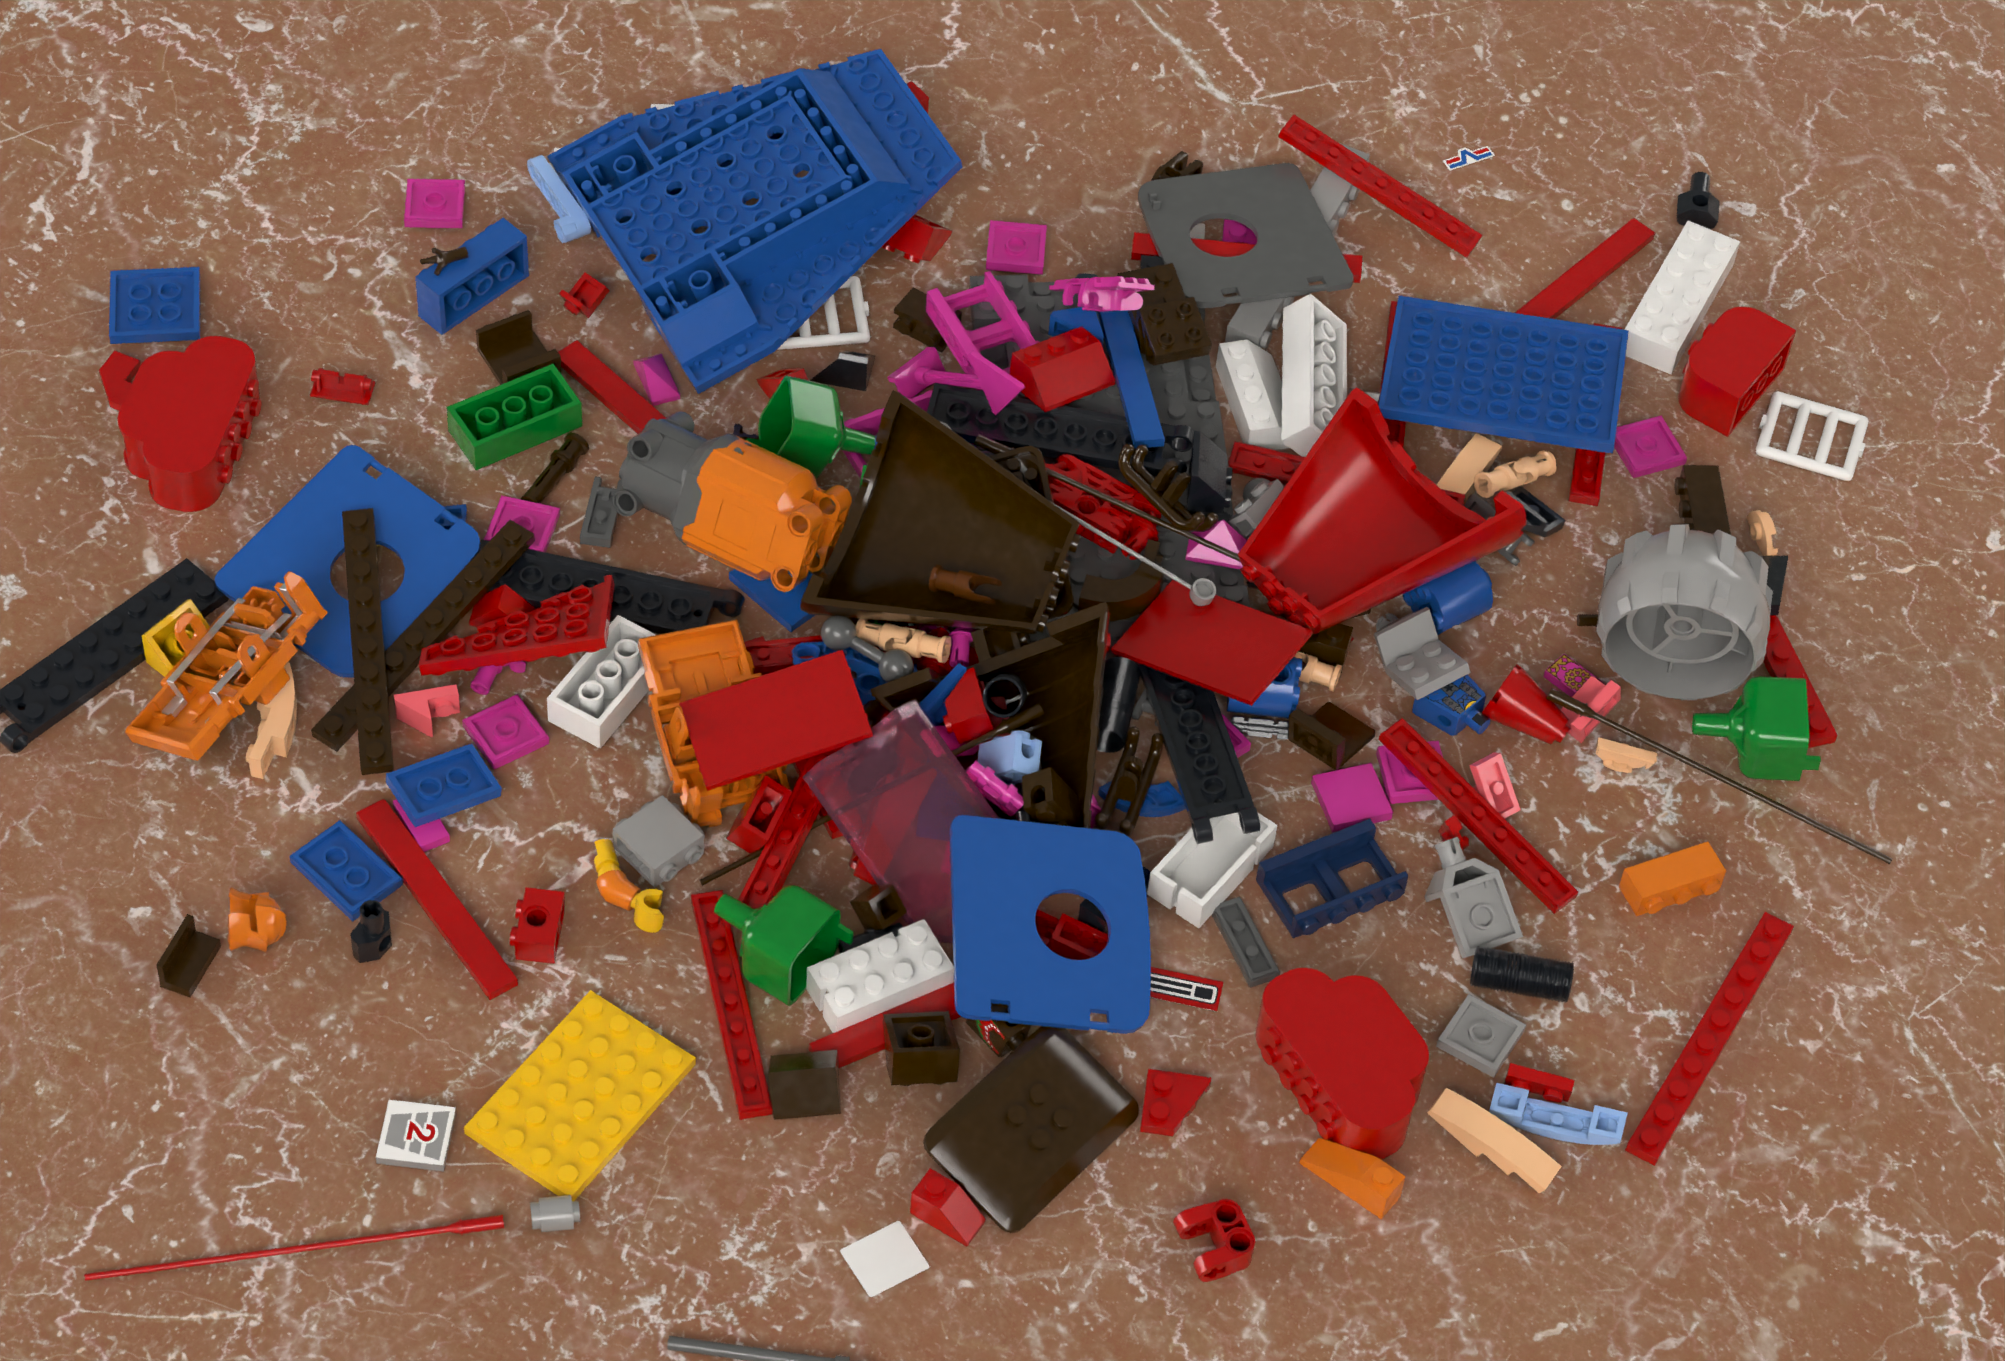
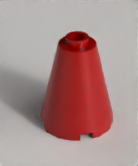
M1516 664L1482 712L1492 721L1550 745L1554 740L1560 743L1571 729L1566 725L1569 721L1567 716L1554 702L1546 699L1548 695L1518 664Z

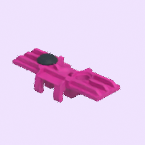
M1078 274L1075 278L1056 280L1054 285L1049 286V290L1063 292L1062 301L1065 306L1072 305L1073 296L1077 294L1078 306L1082 307V310L1095 312L1126 311L1140 309L1143 304V298L1136 292L1152 291L1155 285H1151L1149 280L1145 278H1124L1123 276L1098 277L1095 274Z

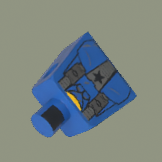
M1468 674L1419 700L1414 699L1412 713L1451 736L1457 735L1467 726L1476 733L1482 734L1491 721L1482 714L1486 700L1485 692Z

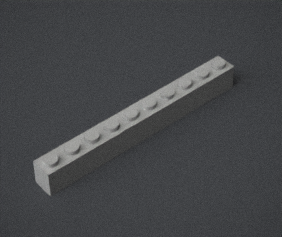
M1341 144L1369 162L1370 154ZM1324 167L1310 191L1334 236L1338 229V220L1346 217L1350 207L1349 202L1350 200H1356L1360 189ZM1295 297L1240 304L1227 326L1225 343L1249 340L1260 348L1266 349L1271 341L1273 329L1278 330L1282 323L1283 308L1292 304Z

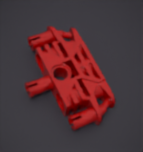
M1069 454L1059 456L1057 459L1058 463L1056 464L1045 463L1046 468L1161 519V513L1137 490L1089 463H1085ZM1048 475L1054 504L1138 554L1144 550L1148 539L1158 541L1157 524ZM1079 524L1076 534L1113 554L1118 550V546ZM1121 549L1122 554L1128 557L1129 553ZM1131 555V556L1129 557L1130 560H1135V559H1137V558H1136L1135 556H1133V555Z

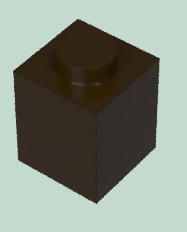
M893 884L872 885L850 901L864 929H885L907 913Z

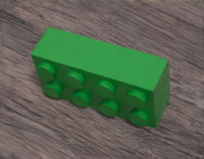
M554 364L446 407L448 431L475 470L582 427V403Z

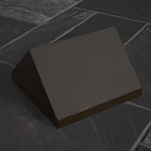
M837 1050L771 1055L768 1075L774 1120L841 1114Z

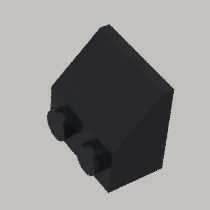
M1194 431L1188 472L1191 481L1188 484L1187 509L1193 515L1196 512L1223 514L1224 507L1230 508L1231 490L1226 489V485L1231 486L1232 467H1227V454L1202 432Z

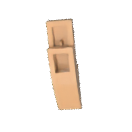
M289 661L284 668L290 676V680L269 704L264 705L257 702V710L261 714V722L257 732L258 738L255 744L249 745L246 753V762L249 763L252 777L263 779L274 755L287 758L292 745L297 721V701L293 673Z

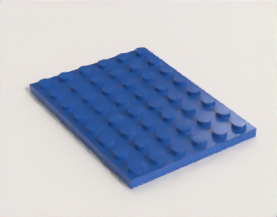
M1399 296L1378 406L1383 417L1390 420L1613 454L1629 330Z

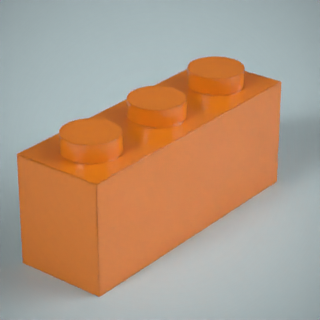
M1707 841L1625 868L1619 888L1636 916L1646 913L1654 914L1664 907L1673 904L1681 905L1688 902L1691 898L1703 894L1711 895L1721 888L1726 869Z

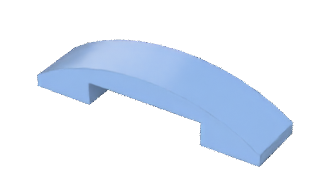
M1496 1083L1489 1112L1507 1124L1533 1134L1565 1142L1589 1145L1621 1143L1627 1112L1597 1105L1594 1106L1593 1112L1529 1098V1090Z

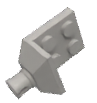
M1425 607L1400 619L1390 613L1386 614L1387 619L1390 621H1387L1383 616L1378 619L1376 624L1377 632L1374 633V637L1386 675L1416 700L1471 673L1468 663L1438 639L1429 608Z
M1455 837L1434 845L1442 863V870L1434 873L1424 897L1426 902L1438 898L1441 899L1463 959L1474 955L1477 946L1489 947L1491 949L1521 938L1523 935L1499 870L1476 858L1467 860L1460 846L1459 837Z

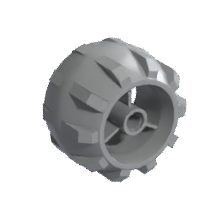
M1689 524L1670 525V530L1652 535L1648 531H1643L1625 539L1623 553L1621 552L1607 560L1596 628V632L1601 639L1602 657L1613 672H1616L1626 682L1635 686L1636 689L1648 694L1651 693L1681 700H1697L1724 693L1727 694L1737 689L1744 683L1750 673L1763 663L1766 654L1773 591L1767 585L1769 567L1764 559L1753 551L1742 552L1736 546L1737 538L1721 530H1717L1714 534L1690 530Z

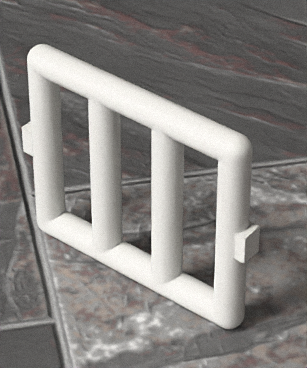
M851 276L839 288H850L858 332L840 333L833 294L824 303L829 334L811 335L809 319H807L799 327L800 336L789 337L777 350L869 342L870 332L867 321L869 307L868 302H864L859 277Z
M1776 391L1772 394L1767 414H1763L1759 426L1762 430L1756 446V454L1840 480L1850 481L1853 478L1858 457H1862L1865 448L1863 440L1868 426V418L1860 414ZM1782 404L1798 409L1786 451L1769 447ZM1810 413L1827 417L1815 460L1797 455ZM1838 421L1855 425L1843 468L1826 463Z

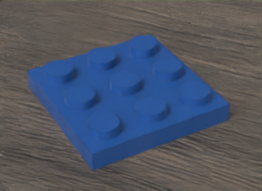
M183 267L110 271V344L200 339V268Z

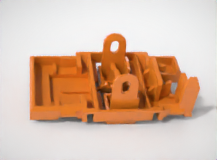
M738 620L639 638L638 649L645 670V679L649 691L653 693L648 695L647 702L649 707H652L651 716L669 779L673 781V793H680L684 815H688V820L691 823L698 824L700 827L721 825L722 814L720 809L746 803L765 775L791 790L787 776L783 774L787 765L707 791L702 774L699 772V764L679 703L761 676V673L753 674L754 665L750 652L746 650Z

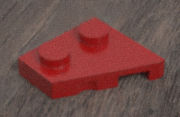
M1148 1069L1140 1132L1173 1137L1181 1127L1184 1118L1188 1117L1195 1109L1200 1097L1210 1089L1211 1077Z

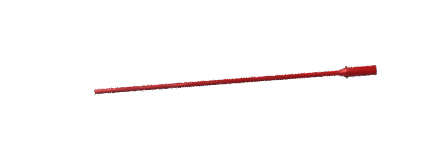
M503 1215L466 1220L460 1219L447 1226L84 1274L85 1281L447 1232L463 1236L466 1233L503 1229L504 1221Z

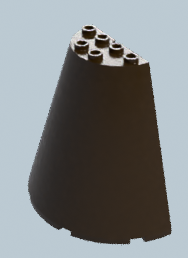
M892 390L881 416L876 436V442L878 443L871 453L861 487L824 572L820 576L814 574L811 576L801 599V610L813 615H842L847 618L1036 634L1037 631L1043 633L1048 618L1051 617L1056 605L1059 591L1061 592L1071 564V562L1067 561L1070 551L1076 552L1082 537L1076 534L1079 522L904 395ZM938 564L942 565L943 569L955 572L965 570L1000 580L1002 582L1001 586L982 584L974 592L978 595L990 597L996 603L991 605L957 598L953 593L941 590L931 592L929 590V578L933 567Z

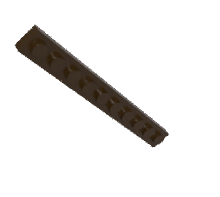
M373 508L342 511L360 769L362 775L393 772L394 764Z
M509 520L385 651L388 697L419 665L422 648L440 643L535 542L534 533ZM355 685L311 729L314 738L336 752L358 730Z

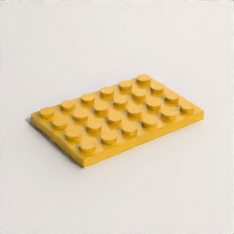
M590 990L464 1126V1134L557 1196L571 1195L572 1202H574L696 1065V1057Z

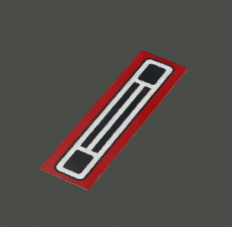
M1151 967L1150 997L1217 1011L1224 982Z

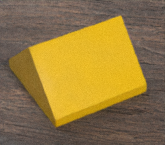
M191 599L186 600L141 635L146 663L164 677L186 654L174 634L178 618L184 613L190 612L196 614L201 619L206 629L210 627ZM188 624L185 631L188 637L192 638L194 630Z

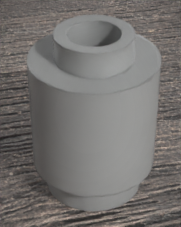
M571 1195L538 1198V1202H530L532 1230L541 1229V1232L574 1229V1222H580L579 1201L572 1202Z

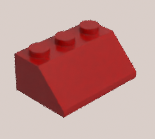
M914 214L881 248L891 252H895V249L905 252L903 256L905 259L919 264L920 260L931 261L949 239L952 231Z
M1082 326L1013 352L1011 356L1010 375L1025 385L1021 392L1044 412L1115 385V378L1101 342Z

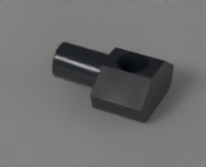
M1694 173L1691 176L1690 191L1678 195L1676 216L1677 222L1680 225L1685 226L1687 221L1708 229H1713L1717 225L1720 201L1709 192L1710 176L1707 173Z
M368 900L360 906L361 921L350 935L352 953L359 963L379 960L392 946L389 911L384 910L378 901Z

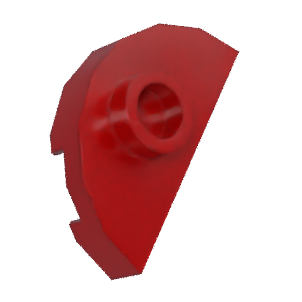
M1453 815L1444 821L1438 830L1441 834V840L1444 842L1459 837L1462 850L1469 846V838L1467 836L1462 837L1459 833L1463 826L1458 818Z

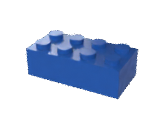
M505 218L489 225L484 231L472 239H468L463 245L458 247H466L468 258L446 265L439 276L434 274L437 263L423 269L415 276L418 316L441 335L529 276L527 236Z

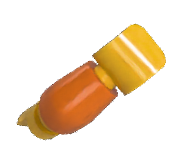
M609 839L595 841L597 855L594 858V865L598 872L596 884L600 895L606 902L625 910L631 911L634 908V922L641 930L649 933L658 932L662 928L664 915L658 909L661 906L663 891L658 889L641 891L621 871L613 842Z

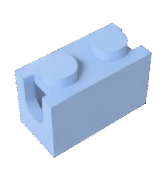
M1012 731L1010 735L1004 737L996 736L991 741L979 744L977 762L985 768L987 766L995 771L994 775L1007 785L1021 783L1022 776L1039 771L1042 741L1038 739L1031 740L1030 733L1025 731Z

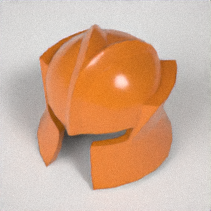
M231 887L228 896L230 897V914L228 915V944L230 951L247 946L266 953L267 946L277 942L284 935L286 930V914L281 911L275 899L269 897V892L247 894Z

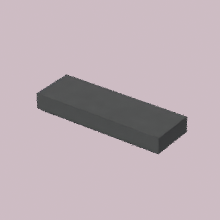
M1241 897L1220 903L1215 908L1212 917L1249 988L1269 982L1279 976L1280 971Z

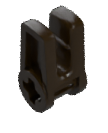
M1181 151L1165 165L1160 166L1154 173L1151 181L1201 174L1203 162L1195 160L1186 167L1188 154Z

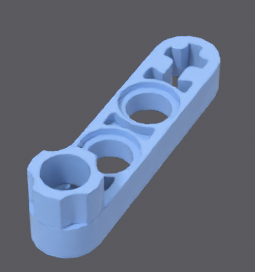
M539 155L527 160V168L532 180L560 217L554 220L553 224L561 243L590 234L591 226L586 214L545 157Z

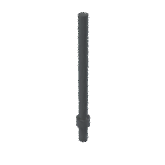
M669 1336L667 1346L668 1350L746 1361H850V1357L836 1355L835 1358L676 1336Z

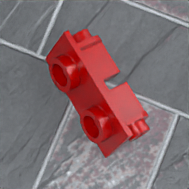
M319 368L312 371L311 381L314 384L310 397L369 405L376 382L367 378V375L364 374L361 376L345 373L343 377L339 376V372Z

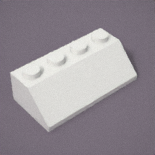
M1249 340L1219 343L1216 369L1242 442L1271 450L1290 448L1281 439L1282 381L1273 356Z

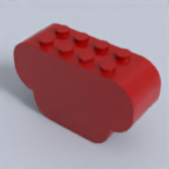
M207 336L191 343L185 352H158L149 356L140 365L118 413L117 421L119 430L124 438V461L127 469L133 475L149 480L150 495L160 506L182 512L201 511L213 505L220 497L225 483H230L234 462L240 460L243 441L250 437L253 418L258 417L261 410L259 381L253 350L246 343L237 339Z
M1295 968L1272 979L1263 992L1255 1032L1256 1042L1261 1050L1264 1061L1275 1068L1282 1085L1287 1090L1292 1091L1298 1099L1300 1109L1304 1114L1310 1115L1323 1139L1378 1157L1381 1160L1397 1152L1406 1139L1412 1111L1419 1099L1429 1061V1050L1425 1040L1383 986L1371 978L1351 975L1333 981L1328 975L1319 970Z

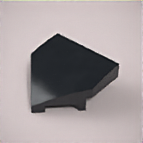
M1522 486L1512 492L1506 491L1508 495L1524 505L1526 526L1522 529L1542 537H1547L1563 528L1565 519Z

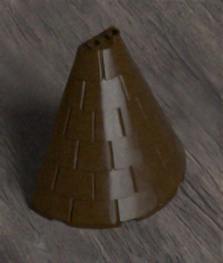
M1106 602L1046 623L1050 634L1047 638L966 667L967 669L975 668L979 680L984 682V687L995 676L1005 672L1014 673L1025 682L1027 699L1016 714L1038 703L1044 715L1013 731L1028 732L1030 736L1042 741L1040 756L1042 770L1051 767L1079 797L1081 828L1091 827L1092 811L1090 809L1096 773L1094 767L1104 690L1102 683L1107 653L1106 642L1111 616ZM928 667L871 688L872 696L896 719L895 722L923 750V753L931 761L937 759L919 735L925 727L929 726H927L926 720L922 718L921 712L916 707L947 675H942ZM1009 680L995 681L991 686V697H1004L1007 710L1016 708L1019 705L1021 695L1014 683ZM944 721L939 726H945ZM979 750L974 755L955 756L937 765L949 779L948 782L975 808V812L980 817L1015 820L1014 815L1010 817L960 779L966 769L975 760L978 761Z

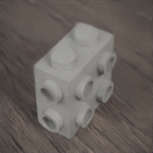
M1278 479L1269 484H1266L1264 481L1259 483L1250 491L1252 497L1250 499L1246 498L1234 508L1236 514L1228 522L1246 540L1249 539L1283 490L1284 486Z
M663 795L654 801L645 803L640 811L629 818L620 820L615 828H613L614 849L654 888L662 882H668L673 879L678 871L688 864L696 863L704 854L705 835L701 827L696 823H691L684 816L681 808L676 803L671 804Z

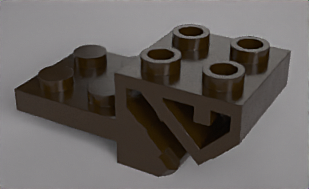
M1173 263L1117 274V276H1123L1124 278H1145L1149 280L1151 285H1155L1152 291L1136 292L1142 296L1143 304L1138 310H1128L1140 353L1146 355V361L1155 366L1210 354L1212 344L1195 298H1186Z

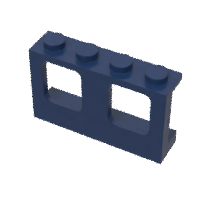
M1371 819L1259 862L1256 882L1293 938L1303 934L1311 935L1323 926L1331 923L1338 924L1348 916L1358 912H1368L1375 905L1385 901H1395L1405 893L1408 874L1406 871L1399 874L1396 873L1374 840L1376 827ZM1362 862L1370 863L1381 881L1351 893L1338 872ZM1306 884L1315 885L1326 903L1295 915L1284 899L1283 894Z

